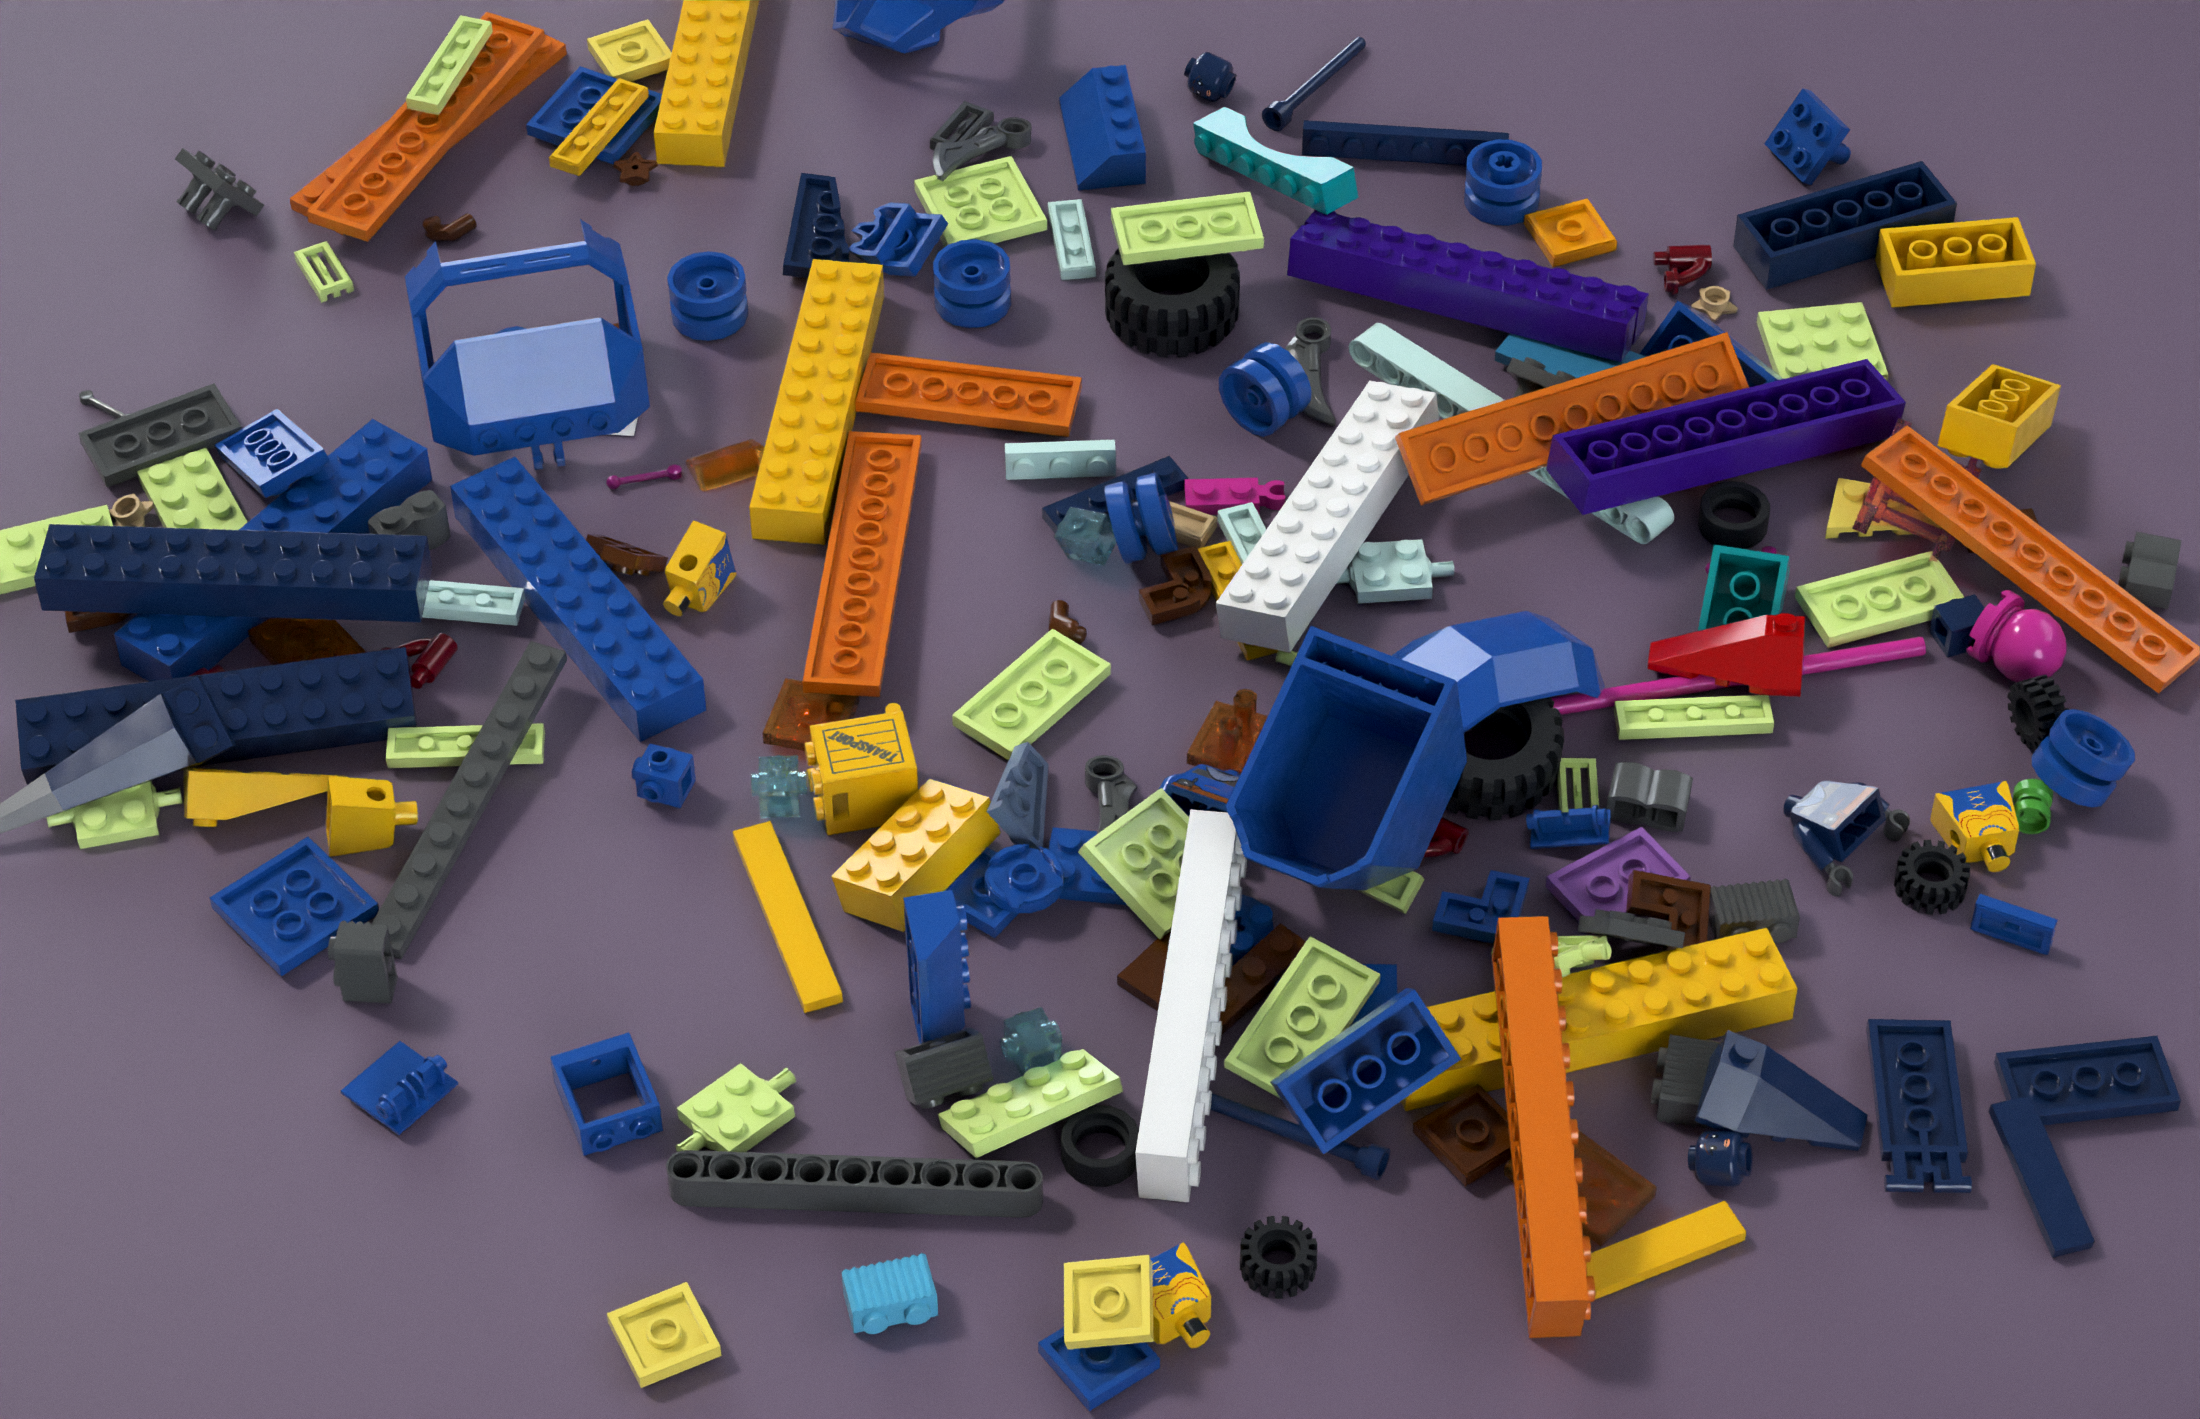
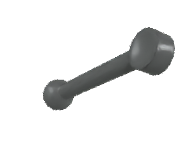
M90 390L82 391L79 394L80 402L83 405L92 404L117 418L128 415L94 398L93 392Z

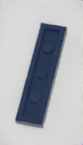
M2028 1095L1991 1104L1988 1112L2052 1258L2092 1248L2095 1240L2031 1096Z

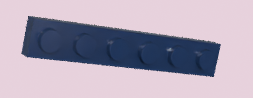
M1304 120L1302 155L1466 166L1467 157L1472 149L1484 142L1496 139L1509 140V133Z

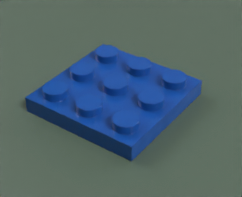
M579 66L526 124L527 135L559 146L617 79ZM648 89L649 97L595 159L614 165V162L618 161L657 118L662 94Z
M309 837L304 838L209 897L212 909L280 976H283L327 948L330 937L337 935L339 923L343 920L347 923L353 921L355 924L361 921L364 924L374 918L379 911L378 903Z

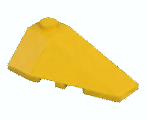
M188 768L183 773L184 817L193 819V826L217 827V820L232 819L328 791V777L346 776L304 773L284 775L282 773L266 771L242 773V771L228 769Z

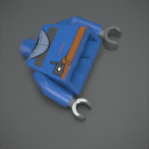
M1199 764L1185 773L1166 777L1159 789L1162 788L1188 817L1190 809L1228 813L1226 804L1240 774L1231 769L1222 771L1205 764Z

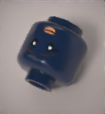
M1210 52L1202 53L1197 59L1192 57L1184 71V76L1188 77L1187 87L1189 91L1211 102H1215L1221 97L1227 98L1233 89L1237 77L1233 73L1231 62Z
M1705 1131L1699 1136L1696 1145H1690L1689 1170L1696 1171L1698 1180L1703 1185L1735 1187L1743 1181L1744 1176H1750L1753 1161L1752 1147L1750 1143H1745L1743 1137L1737 1132Z

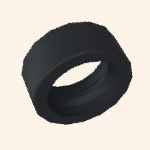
M1728 481L1717 483L1708 488L1701 497L1698 528L1701 535L1713 545L1740 549L1751 548L1760 543L1767 534L1770 503L1763 492L1745 482ZM1736 508L1750 513L1754 519L1744 523H1730L1719 519L1714 512L1719 509Z
M1093 1105L1070 1116L1064 1124L1061 1133V1160L1066 1172L1076 1181L1095 1187L1115 1185L1131 1176L1136 1169L1135 1152L1139 1133L1135 1120L1125 1111L1105 1105ZM1108 1133L1119 1137L1125 1143V1149L1114 1157L1093 1159L1082 1155L1076 1149V1143L1087 1135Z

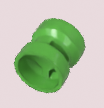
M2025 779L2014 786V809L2019 824V831L2022 833L2039 834L2046 831L2050 826V807L2053 801V790L2042 780Z

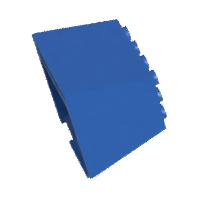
M1310 626L1226 804L1228 814L1233 821L1240 840L1244 857L1318 888L1368 890L1418 869L1467 763L1457 681Z

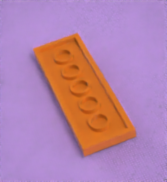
M870 352L855 399L856 412L1069 437L1082 389V377Z

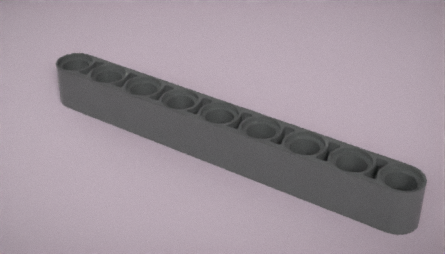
M684 1150L673 1154L666 1164L670 1197L675 1203L683 1206L1024 1218L1037 1214L1043 1205L1042 1171L1035 1164L1025 1161Z

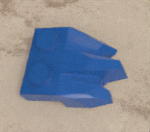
M890 202L874 209L873 214L876 218L873 222H861L851 230L861 241L853 243L848 249L851 254L868 264L883 265V272L889 275L915 277L923 267L934 246L940 240L941 235L948 226V222L942 214L916 213L909 203Z

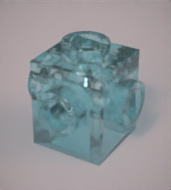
M798 755L759 757V773H751L752 796H759L760 817H800V795H807L808 785L807 771H799Z

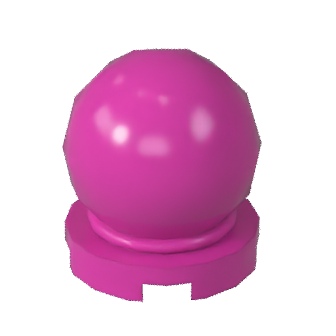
M2010 590L2002 591L2000 597L2003 600L1997 606L1989 603L1977 618L1969 635L1975 639L1973 647L1966 648V652L1981 663L1989 662L1993 659L1995 667L2008 680L2016 683L2040 675H2047L2048 678L2051 677L2062 667L2067 652L2066 638L2060 624L2048 613L2037 609L2024 610L2025 601L2022 597Z

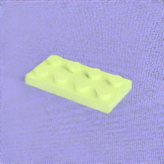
M1250 192L1111 208V221L1123 265L1264 248V237Z
M207 448L190 452L137 471L139 482L149 501H153L154 510L164 528L239 530L248 523Z
M103 505L0 530V595L36 586L34 576L49 524L113 526L108 506Z
M1933 551L1797 586L1795 592V599L1827 648L1932 620L1935 605L1964 597Z
M1051 629L952 715L953 726L1009 760L1015 746L1025 742L1032 744L1111 674V664L1056 630Z
M1310 936L1224 1060V1068L1280 1098L1270 1081L1349 1028L1379 984L1380 973Z
M1084 1049L1074 1050L1063 1054L1059 1060L1044 1067L1029 1069L1024 1073V1076L1015 1080L996 1084L990 1087L986 1093L975 1098L958 1101L950 1109L939 1113L938 1117L941 1128L975 1158H978L1123 1092L1119 1076Z

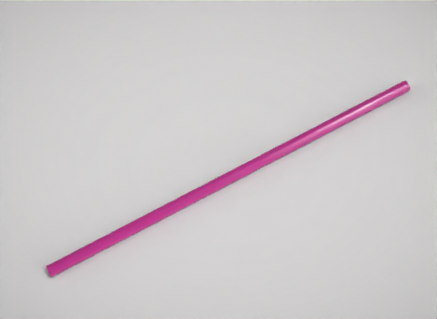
M1915 637L1806 655L1803 662V675L1923 656L1926 653L1925 641L1923 637ZM1699 675L1696 678L1688 679L1678 676L1605 688L1598 698L1582 693L1551 697V699L1554 701L1553 708L1558 709L1561 715L1613 707L1615 701L1662 699L1744 684L1730 682L1728 687L1715 685L1713 677Z

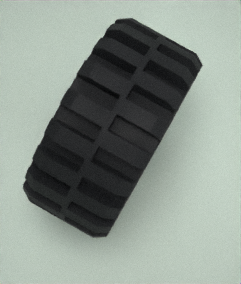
M1118 248L1107 263V270L1105 271L1106 319L1110 323L1112 331L1118 337H1121V340L1131 348L1134 345L1137 346L1139 352L1145 354L1153 352L1157 353L1158 357L1168 358V355H1177L1178 358L1187 357L1188 353L1191 352L1199 354L1205 352L1208 346L1215 347L1223 341L1224 336L1227 337L1235 327V322L1238 320L1240 271L1238 270L1235 258L1229 253L1123 265ZM1164 290H1180L1188 293L1182 295H1164L1156 292Z
M1551 697L1500 707L1468 730L1490 729L1501 732L1512 738L1520 746L1521 750L1510 757L1497 760L1478 758L1466 752L1467 763L1448 802L1447 810L1455 814L1458 811L1467 813V818L1478 820V816H1488L1489 821L1501 820L1502 815L1509 814L1510 818L1521 815L1525 806L1528 809H1533L1541 803L1542 796L1544 797L1550 793L1554 787V781L1558 777L1564 744L1563 720L1560 711L1553 708L1554 701Z

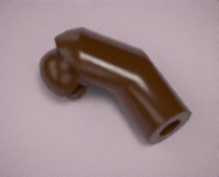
M466 213L450 224H441L438 216H431L423 221L422 226L426 231L425 236L432 241H455L475 229L477 224L473 216Z
M1062 600L1052 602L1049 631L1054 629L1077 644H1082L1087 636L1086 628L1079 625L1078 621L1068 617V603Z

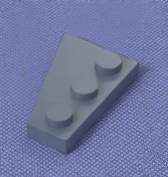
M1029 742L1014 747L987 813L1008 834L1013 844H1029V848L1039 849V846L1043 847L1049 764Z

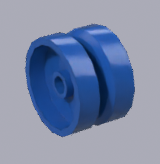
M1502 139L1484 142L1472 149L1467 157L1464 205L1469 213L1478 220L1488 224L1510 226L1523 223L1524 215L1536 212L1539 208L1542 160L1538 153L1524 143Z
M971 239L949 244L937 253L933 261L935 309L942 319L955 326L980 328L997 323L1007 315L1011 307L1010 260L1002 248L992 242Z
M707 251L686 256L671 267L667 277L671 318L673 325L681 334L692 339L710 341L728 337L745 325L749 314L746 297V279L743 266L735 258L724 253Z
M1264 342L1255 346L1245 354L1243 359L1235 361L1223 370L1219 377V392L1229 414L1242 428L1254 435L1265 437L1273 434L1285 425L1288 419L1294 418L1306 409L1311 401V386L1302 366L1289 351L1274 343Z
M1157 472L1137 477L1135 483L1137 501L1130 485L1125 481L1105 486L1109 518L1118 549L1125 564L1146 558V536L1152 550L1157 555L1178 550L1172 509Z
M2071 709L2065 710L2060 714L2050 729V736L2040 743L2031 759L2032 767L2036 774L2050 789L2069 801L2092 808L2101 807L2108 800L2117 787L2116 780H2120L2134 763L2135 751L2129 741L2105 720L2089 712Z

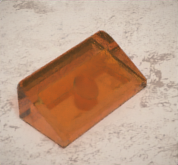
M749 439L687 458L685 462L698 488L701 491H707L758 475L764 446L753 439Z

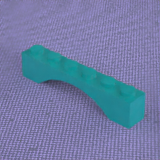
M1223 107L1193 123L1195 132L1194 144L1199 154L1325 215L1359 198L1353 166L1333 157L1295 156L1269 149L1257 142L1249 134L1246 116L1227 107Z

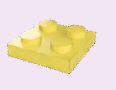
M648 19L587 39L588 50L605 75L632 82L668 70L672 52Z
M1149 1255L1064 1263V1343L1068 1350L1154 1342L1152 1260Z
M687 1282L607 1313L608 1324L641 1388L722 1356L720 1344Z

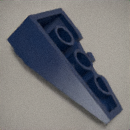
M1727 1030L1710 1057L1695 1121L1719 1131L1737 1132L1743 1138H1748L1751 1133L1768 1135L1771 1141L1785 1142L1787 1138L1806 1140L1811 1146L1858 1151L1862 1144L1868 1115L1769 1046Z

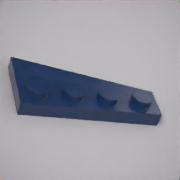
M801 173L782 275L808 278L813 259L849 262V249L844 235L845 227L841 218V205L835 177Z

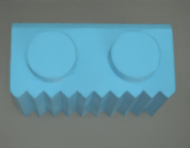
M926 1254L912 1255L909 1258L904 1256L901 1260L896 1258L893 1261L887 1260L885 1263L878 1262L876 1265L870 1264L867 1267L862 1265L860 1268L853 1267L851 1270L845 1269L842 1271L843 1294L853 1333L865 1331L868 1334H877L886 1330L888 1326L906 1322L911 1325H919L927 1322L930 1317L938 1316L937 1293Z

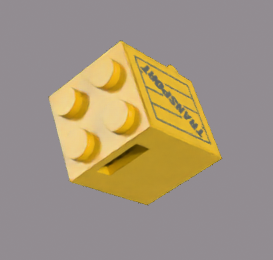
M888 704L885 707L884 714L810 726L811 742L804 743L807 765H813V768L806 769L810 792H814L815 795L818 794V797L813 798L815 816L817 821L824 820L827 835L881 827L918 790L917 765L904 714L899 704Z

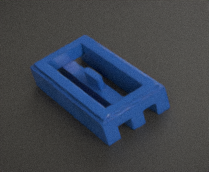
M1979 894L1975 903L1970 929L2048 955L2053 943L2052 939L2058 919Z

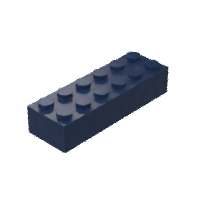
M1920 161L1738 214L1733 247L1767 290L1875 258L1880 229L1954 223L1957 202L1925 163Z

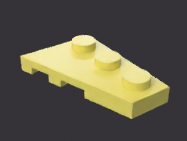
M1838 478L1825 539L1838 538L1839 533L1857 532L1858 537L1872 536L1873 531L1892 530L1897 535L1942 533L1940 526L1936 525L1913 505L1906 502L1888 486Z

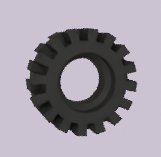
M2040 675L2014 683L2009 688L2011 692L2008 693L2007 698L2011 701V703H2008V710L2012 711L2013 716H2010L2011 723L2015 722L2017 726L2014 729L2016 734H2021V742L2027 744V748L2030 750H2036L2040 743L2050 736V729L2062 712L2069 710V708L2064 707L2066 699L2064 695L2060 696V687L2058 684L2054 685V679L2048 678L2047 675Z
M1924 840L1923 847L1917 841L1911 844V850L1906 847L1902 851V856H1899L1894 886H1896L1895 892L1897 897L1903 896V904L1907 906L1913 902L1912 910L1919 912L1921 907L1927 908L1926 914L1933 915L1934 909H1938L1939 914H1945L1948 907L1953 911L1958 908L1959 902L1962 904L1970 877L1969 862L1965 863L1966 856L1963 852L1956 855L1958 848L1951 845L1949 849H1945V842L1938 840L1937 846H1932L1931 840ZM1925 872L1936 873L1946 880L1931 882L1923 879L1918 874Z
M1275 1216L1267 1217V1225L1258 1220L1254 1222V1230L1250 1227L1247 1228L1244 1238L1241 1239L1240 1270H1242L1244 1282L1249 1280L1250 1289L1255 1291L1260 1286L1262 1296L1268 1297L1270 1291H1275V1299H1283V1291H1288L1289 1296L1293 1297L1297 1295V1286L1302 1291L1309 1287V1281L1313 1282L1315 1271L1317 1270L1316 1238L1312 1239L1313 1232L1309 1227L1302 1231L1303 1223L1297 1219L1293 1225H1290L1289 1217L1282 1216L1281 1223H1275ZM1271 1250H1284L1293 1254L1295 1259L1287 1264L1279 1265L1267 1262L1262 1258V1255Z

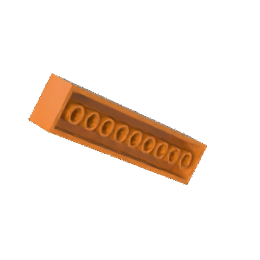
M1548 916L1498 918L1492 953L1529 1338L1581 1336L1584 1320L1591 1319V1302L1595 1301L1594 1277L1587 1276L1586 1262L1591 1260L1589 1236H1583L1582 1223H1586L1587 1219L1585 1197H1578V1184L1582 1183L1583 1177L1581 1158H1574V1145H1578L1577 1119H1570V1107L1574 1106L1573 1081H1566V1069L1570 1068V1048L1568 1043H1562V1031L1566 1030L1565 1006H1558V994L1562 993L1561 969H1555L1554 957H1558L1557 932H1550Z

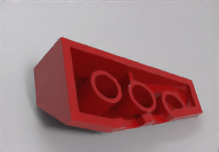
M1789 613L1763 615L1650 642L1648 669L1688 679L1696 678L1699 675L1713 677L1715 685L1728 687L1730 682L1749 686L1750 693L1759 695L1801 697L1805 616H1794Z

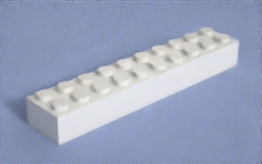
M1368 382L1217 600L1216 609L1221 638L1291 652L1358 552V549L1364 543L1408 477L1409 473L1395 437L1400 432L1439 421L1437 394L1435 392L1391 385L1385 382Z
M1190 809L1135 1152L1139 1198L1189 1202L1191 1186L1199 1187L1201 1161H1198L1199 1151H1204L1206 1126H1203L1205 1115L1209 1116L1211 1109L1212 1091L1209 1090L1210 1080H1215L1217 1056L1214 1055L1215 1045L1220 1046L1222 1021H1219L1220 1011L1225 1012L1227 987H1224L1226 977L1230 978L1232 969V953L1229 952L1231 944L1236 942L1237 920L1234 919L1236 911L1241 909L1242 887H1239L1240 879L1245 878L1247 859L1244 857L1241 849V843L1233 821L1227 812Z

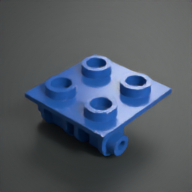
M399 1041L341 1090V1094L400 1135L458 1085V1081L444 1072V1069L447 1068V1063L440 1055L424 1058Z

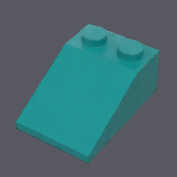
M1714 545L1698 631L1763 615L1781 614L1790 573L1789 556Z

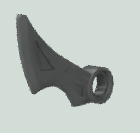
M1009 117L999 121L998 126L981 127L975 136L967 140L937 142L933 153V168L937 179L944 181L959 166L998 147L1003 146L1010 149L1027 147L1031 143V123L1023 118Z
M1306 318L1297 324L1296 335L1286 346L1285 350L1289 351L1300 363L1311 386V401L1302 413L1327 425L1335 426V417L1327 405L1321 385V353L1326 352L1331 345V327L1327 321L1321 318ZM1315 332L1321 334L1322 337L1311 340L1306 338L1305 335Z
M1107 755L1095 756L1089 759L1085 765V785L1090 791L1098 794L1099 826L1097 834L1130 811L1128 806L1129 799L1137 790L1135 783L1124 773L1123 763L1118 758ZM1109 773V774H1112V776H1106V777H1105V776H1098V775H1096V774Z

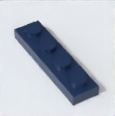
M1167 456L1042 508V518L1061 541L1110 521L1106 504L1105 486L1125 481L1130 485L1137 501L1135 491L1137 477L1157 472L1167 497L1183 491L1184 479H1188V477L1170 456Z

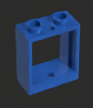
M629 1032L550 1057L554 1084L583 1156L594 1152L606 1151L613 1146L636 1139H644L652 1134L663 1131L660 1104ZM628 1073L641 1106L585 1123L572 1090Z

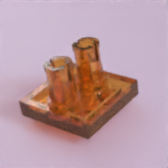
M1240 689L1235 693L1233 705L1215 701L1187 752V764L1192 766L1205 764L1222 771L1228 769L1235 770L1241 774L1268 717L1257 713V694L1254 691Z

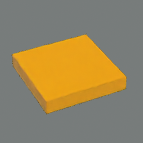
M1588 198L1524 215L1525 227L1552 267L1609 253L1617 249V240Z

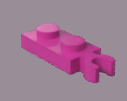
M1258 478L1184 479L1185 507L1209 515H1218V510L1253 502L1258 514H1260V506H1266L1271 510H1280L1285 504L1284 481L1273 480L1265 485H1258Z

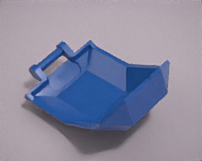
M1529 611L1451 625L1413 640L1392 655L1457 681L1464 733L1500 707L1572 692H1579L1598 698L1605 687L1593 648L1551 619Z

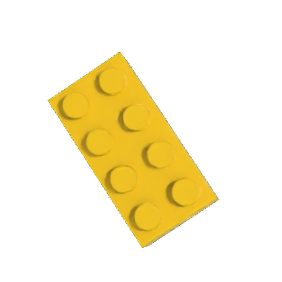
M2018 217L1880 229L1875 258L1892 308L2030 296L2036 268L2035 259Z
M1992 364L1947 405L1937 446L1948 449L1950 454L1957 457L1971 456L1983 460V463L1991 468H2008L2051 426L2061 385Z
M929 779L831 876L843 911L904 932L903 898L945 891L1001 834L998 824L987 813L991 803L990 798Z

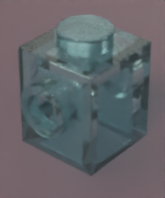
M1074 507L1069 508L1054 535L1067 558L1104 566L1117 543L1110 518L1107 514Z
M1042 1007L1027 1012H1019L1013 1017L1004 1020V1037L1000 1038L1001 1050L1008 1062L1013 1060L1021 1076H1024V1073L1031 1068L1044 1067L1061 1058L1062 1034L1055 1020L1049 1021Z

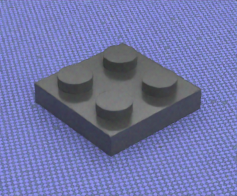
M1595 909L1594 916L1580 915L1577 930L1578 932L1606 935L1609 938L1650 946L1683 948L1685 932L1671 930L1672 922L1654 918L1646 919L1635 917L1634 914L1598 909Z

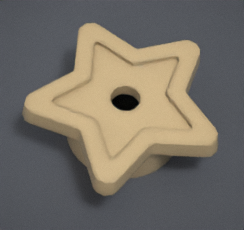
M1719 286L1699 289L1700 300L1691 305L1692 308L1699 312L1706 313L1713 322L1717 321L1722 314H1733L1738 309L1729 301L1730 291Z
M134 493L119 498L114 503L112 509L109 510L110 515L116 519L114 526L145 527L144 516L154 508L153 501L141 502Z

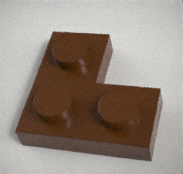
M588 534L586 541L601 557L600 559L605 563L613 564L612 570L627 575H634L636 573L644 576H649L650 571L664 572L668 557L604 535Z
M1633 870L1628 880L1626 913L1672 922L1671 930L1685 932L1683 947L1707 942L1711 885ZM1663 947V952L1677 948Z

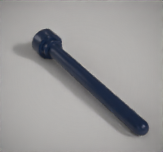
M1356 37L1284 101H1273L1262 111V119L1265 125L1274 131H1281L1292 120L1293 110L1366 46L1365 39Z
M1212 1093L1210 1110L1318 1149L1300 1125ZM1342 1141L1326 1152L1355 1163V1168L1360 1169L1362 1175L1375 1180L1382 1178L1390 1158V1149L1372 1143L1370 1146L1363 1144L1359 1147Z

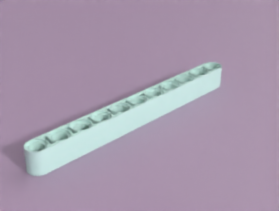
M1375 323L1349 343V353L1353 360L1387 384L1435 392L1437 394L1439 417L1442 419L1504 401L1495 393L1382 323ZM1546 467L1527 472L1567 497L1548 473ZM1659 496L1592 513L1640 544L1649 543L1674 522L1672 508Z

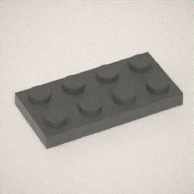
M215 383L84 430L79 432L78 435L82 447L105 486L110 487L137 477V471L203 448H207V450L213 449L216 443L241 430L242 427Z

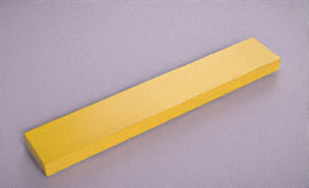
M771 821L734 830L733 840L803 1012L807 1013L843 1003L842 991Z

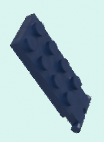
M1868 1019L1866 1032L1881 1161H1890L1891 1175H1885L1884 1177L1885 1192H1923L1924 1182H1931L1933 1193H1971V1176H1962L1961 1162L1966 1163L1968 1149L1951 1020Z

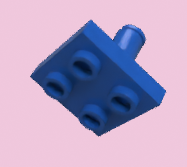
M1802 88L1764 143L1802 183L1808 185L1813 184L1828 161L1843 165L1849 160L1851 155L1850 148L1842 143L1850 129L1811 90Z

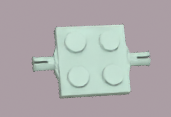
M1422 539L1365 542L1358 549L1348 568H1346L1336 584L1349 583L1355 591L1357 604L1432 599V577H1454L1453 561L1431 563L1425 554Z

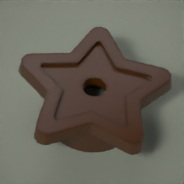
M634 152L628 160L615 161L613 167L621 172V183L625 182L631 186H640L650 181V171L656 168L658 163L656 160L643 159L639 152Z

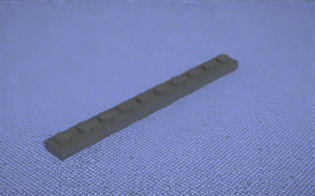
M530 641L372 922V924L377 922L379 925L385 922L388 925L394 957L402 959L567 662L566 651Z

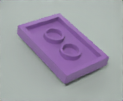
M1640 827L1546 876L1545 887L1579 922L1580 915L1594 916L1595 909L1626 913L1628 880L1633 870L1689 881L1691 876L1643 827Z

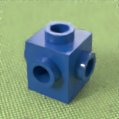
M650 743L643 756L637 757L632 768V779L636 782L637 797L644 798L650 802H659L681 808L696 782L693 755L677 751L671 747H662Z

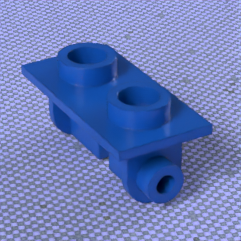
M1593 805L1592 808L1569 809V812L1564 813L1561 810L1540 811V809H1535L1533 813L1526 816L1528 830L1532 829L1530 848L1541 849L1609 844L1611 810H1606V808L1599 809L1598 805Z

